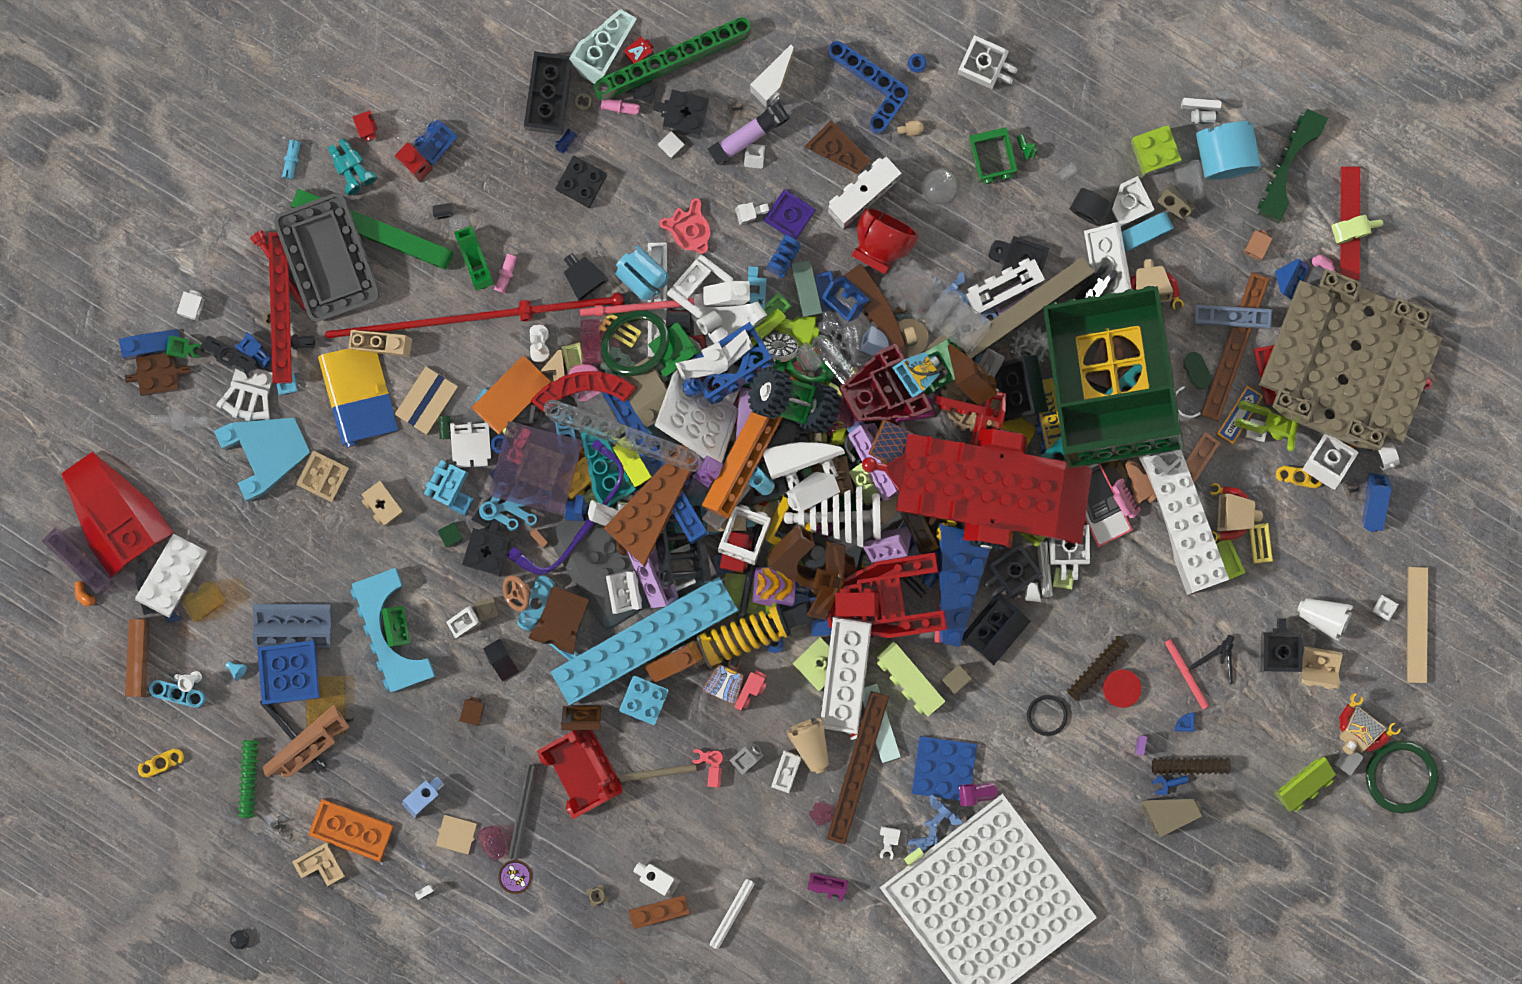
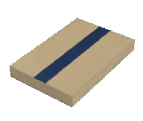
M425 366L395 415L428 435L458 389V386Z

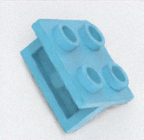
M633 676L619 711L655 725L669 690Z

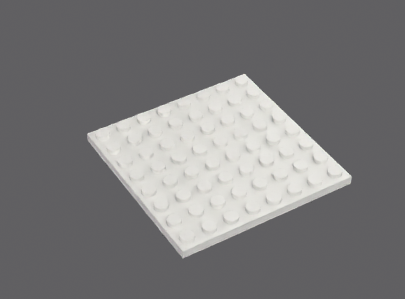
M1003 794L926 851L924 858L920 857L912 863L913 866L905 867L879 887L952 984H1011L1097 918Z

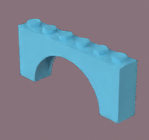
M393 568L353 583V589H350L353 599L358 600L359 607H357L360 618L364 617L366 625H363L366 635H370L372 639L370 647L373 654L377 653L379 661H376L379 671L385 675L386 679H383L386 690L390 689V692L394 693L435 678L436 675L430 659H406L396 653L391 647H388V642L384 636L382 609H384L389 597L403 587L398 570Z

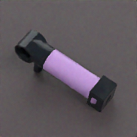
M777 102L721 142H717L709 147L708 151L717 165H723L732 159V156L763 135L787 122L790 117L782 104Z

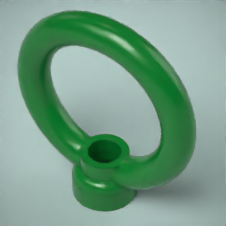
M797 351L793 359L785 362L788 373L796 380L806 384L815 382L830 384L835 370L828 368L822 358L807 351ZM799 358L808 359L820 367L821 374L817 377L803 375L794 368L793 361Z

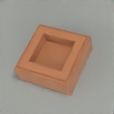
M536 529L530 532V535L542 548L549 544Z

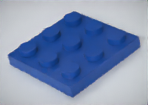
M314 640L257 647L262 705L320 699L316 642Z
M919 736L912 794L924 796L933 794L938 798L960 800L959 786L972 784L977 744Z

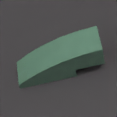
M810 260L791 264L803 318L822 315Z

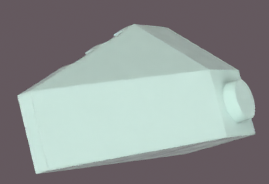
M620 9L577 44L569 59L583 78L595 84L598 79L604 76L637 18Z

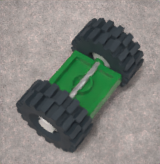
M771 367L762 368V371L759 370L757 372L758 376H754V383L750 384L751 391H748V396H750L748 399V403H750L749 408L752 409L753 413L776 419V417L790 419L800 424L801 428L821 434L824 431L827 432L829 430L828 427L832 428L834 425L832 422L837 420L836 414L840 411L838 406L841 405V401H838L840 395L837 394L838 391L833 387L818 382L810 383V385L790 379L791 376L787 372Z

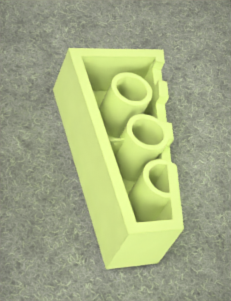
M890 638L872 653L879 661L877 663L884 672L886 670L891 675L889 677L896 686L900 685L902 687V694L908 700L912 699L916 703L914 708L920 715L923 713L927 716L931 715L945 702L901 648Z

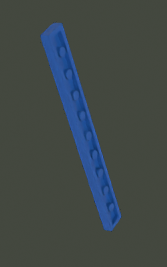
M603 392L651 476H653L666 461L651 435L634 411L629 400L625 403L619 398ZM682 491L672 512L690 543L693 544L708 535Z

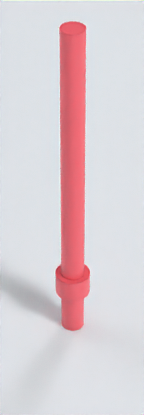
M689 298L687 300L691 304L695 305L694 298ZM675 300L605 307L603 305H596L595 308L580 309V316L596 315V317H601L604 314L683 306Z

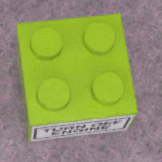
M1169 125L1135 136L1130 141L1143 177L1176 166L1182 161Z

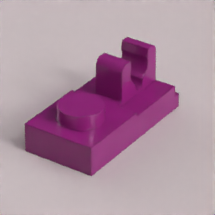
M810 873L807 890H812L816 893H828V899H831L833 894L839 895L838 901L841 902L844 894L847 892L848 880Z

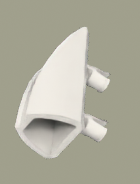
M799 442L765 449L763 457L771 479L783 476L786 478L789 489H792L793 482L796 485L800 483L796 474L797 470L817 463H822L825 473L830 474L829 469H831L835 477L839 476L832 459L845 452L840 446L828 443Z

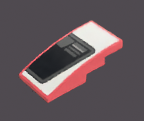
M1099 463L1085 466L1092 468L1085 523L1089 525V530L1098 547L1132 531L1127 517L1124 516L1113 497L1115 492Z

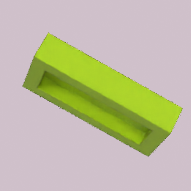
M1225 540L1216 543L1229 580L1246 573L1232 541Z

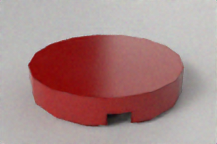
M1120 669L1113 671L1106 677L1103 684L1105 699L1115 707L1125 708L1132 706L1141 695L1140 680L1129 670Z

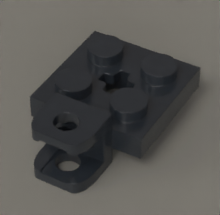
M1013 236L1011 243L1001 240L994 241L988 257L995 262L1003 264L1002 273L1003 270L1011 266L1013 270L1020 267V257L1023 258L1027 255L1030 261L1035 259L1042 273L1050 248ZM995 249H1000L1001 253L998 254ZM1026 270L1017 273L1015 278L1020 279L1019 275L1026 273Z

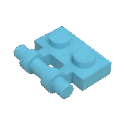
M440 460L438 466H435L433 470L434 474L430 482L428 481L426 484L427 488L424 495L431 497L433 491H436L433 499L452 507L468 473L451 464L446 471L444 469L447 463ZM441 475L444 476L440 485L437 486V483Z

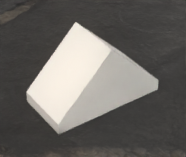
M471 606L465 608L446 622L455 639L482 624Z

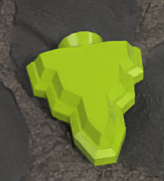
M817 316L796 317L793 320L784 319L774 328L778 333L792 336L797 341L799 349L808 351L812 342L817 343L820 333V327L816 326Z

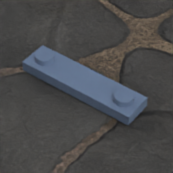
M1195 305L1194 324L1271 329L1273 309Z

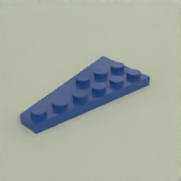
M940 523L941 611L946 610L948 630L940 631V642L960 647L990 549L970 545L969 541H964L965 529Z

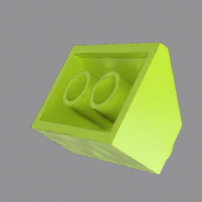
M1318 757L1274 794L1288 811L1294 810L1296 812L1304 806L1303 802L1307 798L1311 800L1319 794L1318 789L1322 786L1325 788L1334 781L1333 777L1336 774L1325 757Z

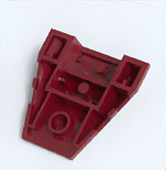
M897 343L878 351L872 359L865 363L859 371L839 388L857 422L916 418L933 410L924 393L911 397L892 368L905 359Z

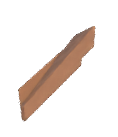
M332 705L265 764L263 766L265 776L269 777L271 774L282 775V777H291L335 743L333 736L349 728V725L336 706Z

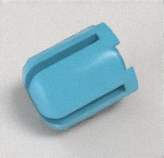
M638 245L635 246L637 250L630 255L626 253L616 264L618 269L613 273L640 299L650 300L660 293L658 288L664 289L669 277L667 272Z

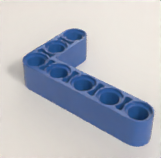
M840 41L832 42L829 46V57L831 60L886 96L870 120L871 132L876 135L883 134L906 102L909 94L908 88ZM835 47L841 48L842 53L840 55H834L832 53V49ZM850 58H855L858 64L851 66L847 61ZM867 68L872 69L874 72L870 77L865 76L863 73ZM886 79L889 81V85L881 87L879 81ZM897 90H902L905 96L898 98L894 93ZM891 105L894 108V112L886 113L884 107ZM881 121L884 126L881 129H876L873 123Z

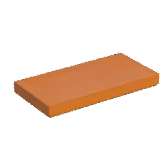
M523 355L471 408L497 434H500L531 402V399L551 381Z
M321 799L308 835L381 862L394 825Z

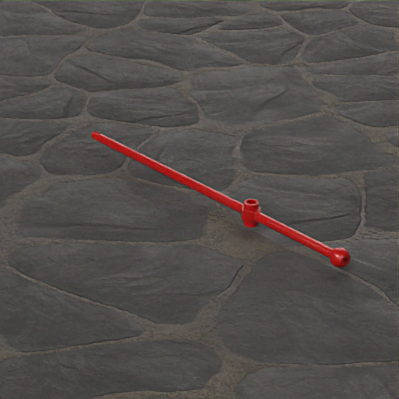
M616 292L612 297L531 306L529 300L519 301V307L513 309L330 330L325 332V336L327 338L350 336L351 330L385 332L510 316H520L522 322L532 320V315L535 313L593 307L596 305H624V295Z

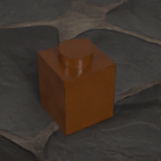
M472 696L470 700L465 699L459 721L479 726L485 704L481 703L482 699Z

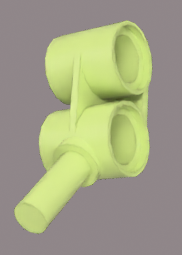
M1361 215L1348 221L1333 224L1331 228L1336 244H1341L1353 240V237L1361 238L1370 235L1372 228L1383 226V221L1381 219L1369 221L1366 215Z

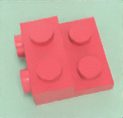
M755 671V674L750 673L734 708L740 711L743 708L747 709L751 698L748 697L749 694L757 697L758 693L763 694L767 685L764 683L765 674L759 671Z

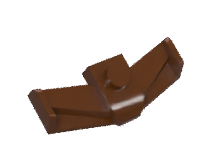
M827 540L826 570L817 568L812 587L820 590L809 612L806 613L809 617L826 620L835 602V593H840V589H843L845 582L846 545Z

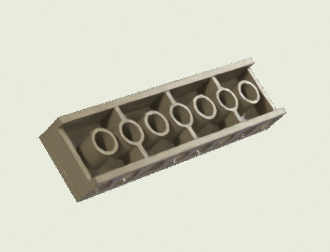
M1081 257L960 342L959 348L961 352L974 360L977 356L984 353L987 348H991L1044 311L1043 306L1058 301L1088 280L1095 271Z

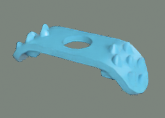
M539 576L529 597L530 602L534 598L540 599L542 606L539 609H533L529 602L528 608L521 612L517 621L520 628L533 631L537 625L552 587L555 586L550 578L546 576Z

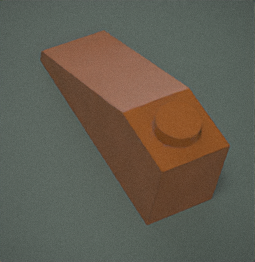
M691 641L649 663L645 668L653 683H656L697 663L703 656L695 641Z

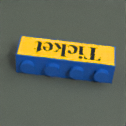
M1053 377L1042 379L1049 412L1035 415L1038 424H1035L1037 435H1041L1042 442L1039 443L1041 454L1046 452L1061 437Z

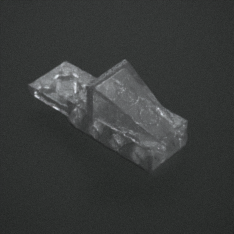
M904 257L897 260L891 272L882 278L879 285L883 291V296L890 301L893 299L897 302L896 305L903 311L908 310L918 322L920 320L923 321L930 331H936L940 335L945 336L970 354L993 326V323L962 301L961 298L963 296L956 290L950 291L947 288L948 285L940 278L935 277L927 269H920L918 267L919 264L912 258L908 260Z

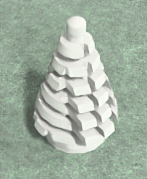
M862 486L856 487L857 511H851V493L848 490L845 491V511L839 512V494L833 496V512H828L826 499L821 502V512H816V505L810 507V512H786L784 514V521L786 524L798 523L803 528H805V523H810V531L816 532V523H822V535L828 536V522H833L834 538L839 540L840 522H845L846 542L851 544V522H857V546L863 547V522L872 523L873 538L881 539L880 493L872 495L871 510L863 511Z

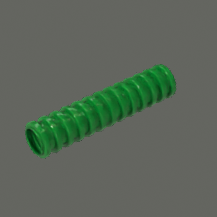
M244 740L242 741L243 747H241L243 759H241L242 765H240L242 777L239 779L241 780V783H239V786H241L239 792L241 794L238 796L240 798L238 810L240 811L237 816L240 818L255 817L253 805L256 804L254 802V799H256V796H254L256 790L254 788L257 787L255 775H257L256 769H258L256 757H258L257 751L259 748H257V745H259V742Z

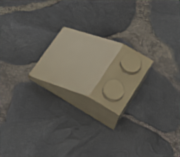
M647 357L633 367L640 366L650 359ZM654 367L642 375L618 376L637 387L628 400L644 426L647 428L655 423L668 389L667 384L657 369Z

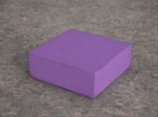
M1140 735L1137 737L1135 755L1144 756L1146 736Z

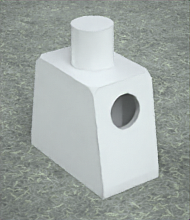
M638 862L633 871L641 876L639 881L670 898L680 883V880L652 864L645 866ZM653 874H655L654 880L651 879Z

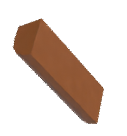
M129 619L125 697H146L149 620Z

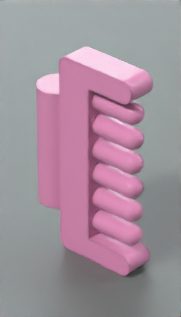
M1119 479L1112 487L1115 492L1113 497L1124 516L1128 515L1130 518H1134L1141 511V507H1136L1137 504L1134 503L1132 495L1127 491L1128 488L1125 487V480Z

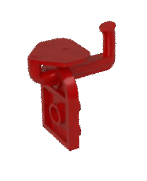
M997 391L996 395L980 405L938 395L934 396L933 403H937V408L952 411L953 408H957L956 412L971 416V412L977 413L970 445L977 446L979 430L986 429L988 420H992L991 429H1001L1005 415L1006 393ZM992 399L999 401L995 409L990 408Z

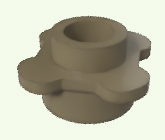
M598 885L594 889L589 888L586 891L592 907L608 901L603 885Z

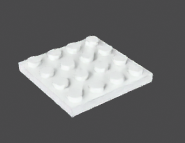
M677 368L673 372L655 426L701 457L705 458L708 455L722 463L737 419L738 408L725 399L720 403L711 405L701 389L700 393L696 396L687 395L683 389L685 380H683Z

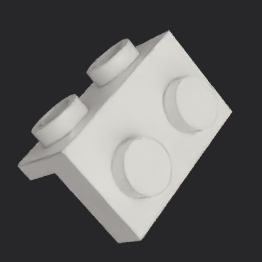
M622 571L606 576L612 612L614 614L632 609H642V597L639 594L638 577L635 571Z

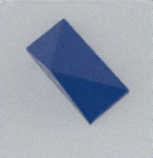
M1296 259L1276 270L1275 273L1280 292L1292 300L1298 282L1300 280L1304 281L1310 267L1302 260Z

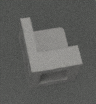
M1173 451L1160 453L1151 463L1165 476L1182 458L1181 456L1178 457Z
M1342 750L1332 765L1347 776H1351L1362 761L1363 756L1356 751L1353 754H1347Z

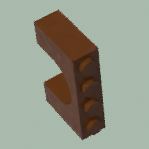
M797 525L767 553L768 564L774 571L781 572L788 579H793L800 586L810 589L815 595L818 594L820 589L812 587L817 571L798 564L800 559L815 546L812 532ZM845 553L844 578L857 571L854 557Z

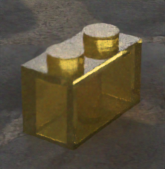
M207 581L199 586V591L196 593L190 592L183 597L184 601L181 602V605L193 622L197 623L228 602L216 582L212 581L210 583Z

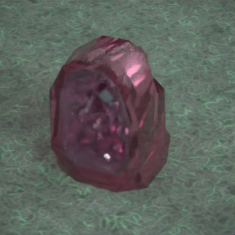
M489 826L479 830L478 839L481 842L483 851L492 860L502 858L505 854L506 844L500 828Z

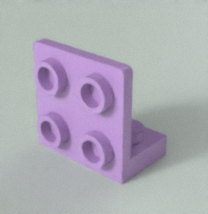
M908 527L882 531L881 539L864 541L863 548L872 563L905 557L908 555L911 533Z

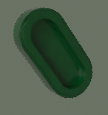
M1197 352L1187 354L1184 358V366L1193 385L1198 389L1208 387L1212 378L1203 357Z

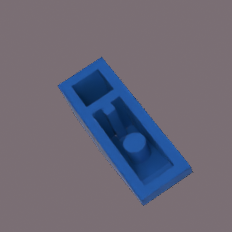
M179 329L118 339L122 358L130 360L136 357L166 352L168 337H180Z

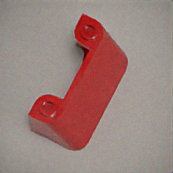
M573 730L537 750L540 762L546 766L553 765L570 799L566 802V811L571 815L572 819L618 796L623 791L622 785L593 730Z

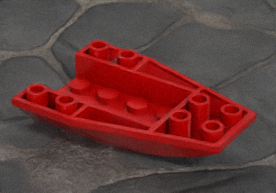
M93 451L61 473L87 543L111 578L127 568L126 565L149 548L155 544L162 543L174 534L153 502Z

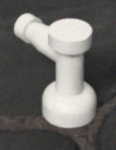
M194 671L190 675L176 674L174 676V681L178 682V687L183 692L190 691L194 683H198L202 679L199 671Z

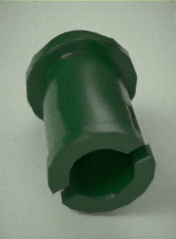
M439 416V420H437L439 422V440L451 439L450 422L452 420H450V416Z

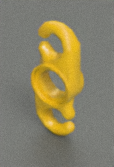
M1281 466L1276 470L1278 481L1283 480L1280 474L1285 470L1288 472V477L1284 479L1286 483L1291 482L1296 486L1318 488L1323 484L1321 481H1318L1316 484L1312 483L1311 478L1313 476L1303 471V468ZM1296 472L1304 473L1305 480L1303 482L1295 480L1294 475Z
M171 749L156 755L153 759L145 761V764L150 767V771L144 773L142 770L144 764L140 763L138 773L141 777L149 778L164 772L171 766H176L177 762L171 759L174 753L179 755L178 763L183 762V752L180 749ZM160 757L166 761V766L163 769L157 768L155 764L156 760Z

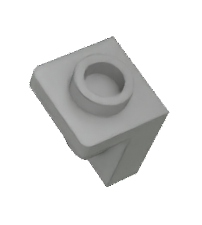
M750 742L730 759V762L743 775L764 755L759 746Z

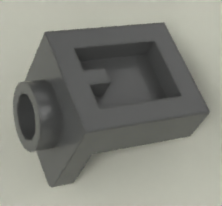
M533 404L527 405L512 422L534 425V421H538L539 410H536L537 406Z

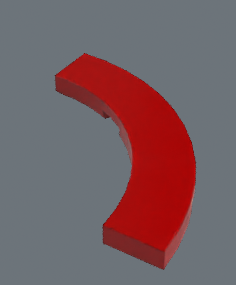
M583 371L562 376L546 385L531 399V402L544 413H547L557 402L569 395L583 391H599L611 394L626 403L637 387L612 374Z

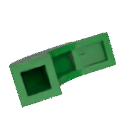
M472 225L455 231L457 243L475 290L486 289L493 285L490 271Z

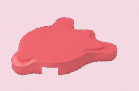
M692 199L688 212L677 208L672 218L660 220V227L669 231L681 248L696 251L699 254H705L708 251L710 225L701 213L700 199Z

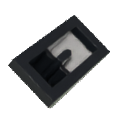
M500 639L483 648L502 682L519 672Z

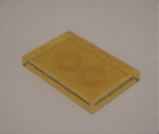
M345 676L318 677L320 699L306 700V728L332 705L336 706L345 719Z

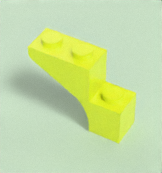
M623 437L616 441V446L613 447V450L624 466L623 468L633 485L638 487L650 480L652 476L630 438L626 439Z

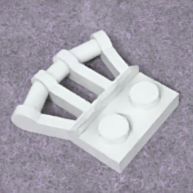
M235 368L231 386L216 406L220 409H225L233 418L241 417L245 418V421L270 420L268 396L272 386V372L257 368L252 370V376L247 378L245 373ZM238 389L240 390L236 405L233 407L227 401L235 390ZM245 392L253 393L248 411L241 410ZM258 395H261L263 399L264 410L262 412H254Z

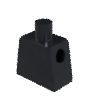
M571 253L564 258V261L569 266L564 274L578 301L608 281L607 276L587 257H583L578 261L575 255Z

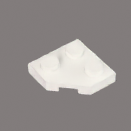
M1138 176L1122 183L1119 187L1111 211L1116 221L1120 223V227L1155 210Z

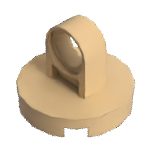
M904 319L898 322L909 357L922 353L927 347L929 340L926 327L915 319Z

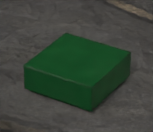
M455 522L438 530L446 548L463 540Z

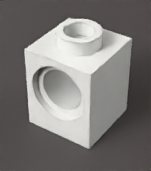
M190 290L189 293L183 292L177 314L198 321L205 301L204 298L200 297L201 293Z

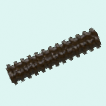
M1117 635L1116 639L1111 641L1112 644H1108V648L1103 650V654L1100 653V657L1095 658L1096 661L1091 663V667L1088 666V670L1083 671V675L1079 676V680L1076 679L1075 684H1071V688L1067 689V693L1074 700L1080 701V697H1084V693L1089 691L1088 688H1092V684H1096V680L1101 678L1100 675H1104V671L1109 670L1108 667L1113 665L1112 662H1116V658L1121 657V653L1125 652L1124 649L1129 648V644L1121 636Z
M1196 757L1195 759L1183 758V760L1181 758H1177V760L1175 758H1171V760L1165 758V760L1153 758L1152 760L1153 775H1157V773L1163 775V773L1169 775V773L1175 775V773L1181 775V773L1187 775V773L1193 775V773L1205 775V773L1217 774V772L1229 774L1231 770L1229 757L1225 759L1223 757L1219 759L1217 757L1213 759L1210 757L1207 759Z

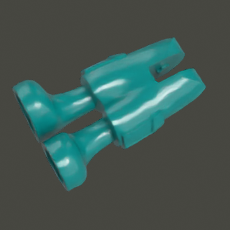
M345 138L339 140L342 151L344 150L346 154L340 156V151L336 149L334 144L328 147V151L334 161L333 164L337 173L346 179L345 193L347 196H352L361 190V185L351 172L352 169L358 174L363 186L373 184L378 177L376 173L363 168L362 157Z

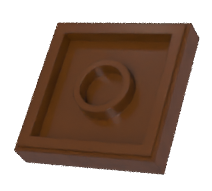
M563 706L561 730H600L601 706Z

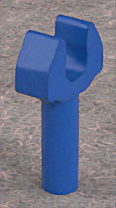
M1187 775L1170 780L1164 779L1163 776L1156 777L1152 784L1160 782L1163 784V788L1154 793L1167 795L1170 787L1189 783Z

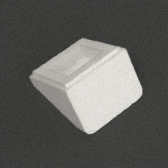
M750 144L746 147L745 167L763 168L765 145Z

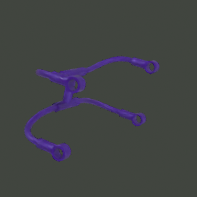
M596 439L591 446L610 460H613L619 468L617 483L602 503L607 506L623 481L624 468L621 461L615 456L616 454ZM588 518L566 551L549 567L541 568L534 565L530 559L514 547L506 556L523 569L534 574H547L556 569L569 556L578 542L582 541L596 522L590 521Z

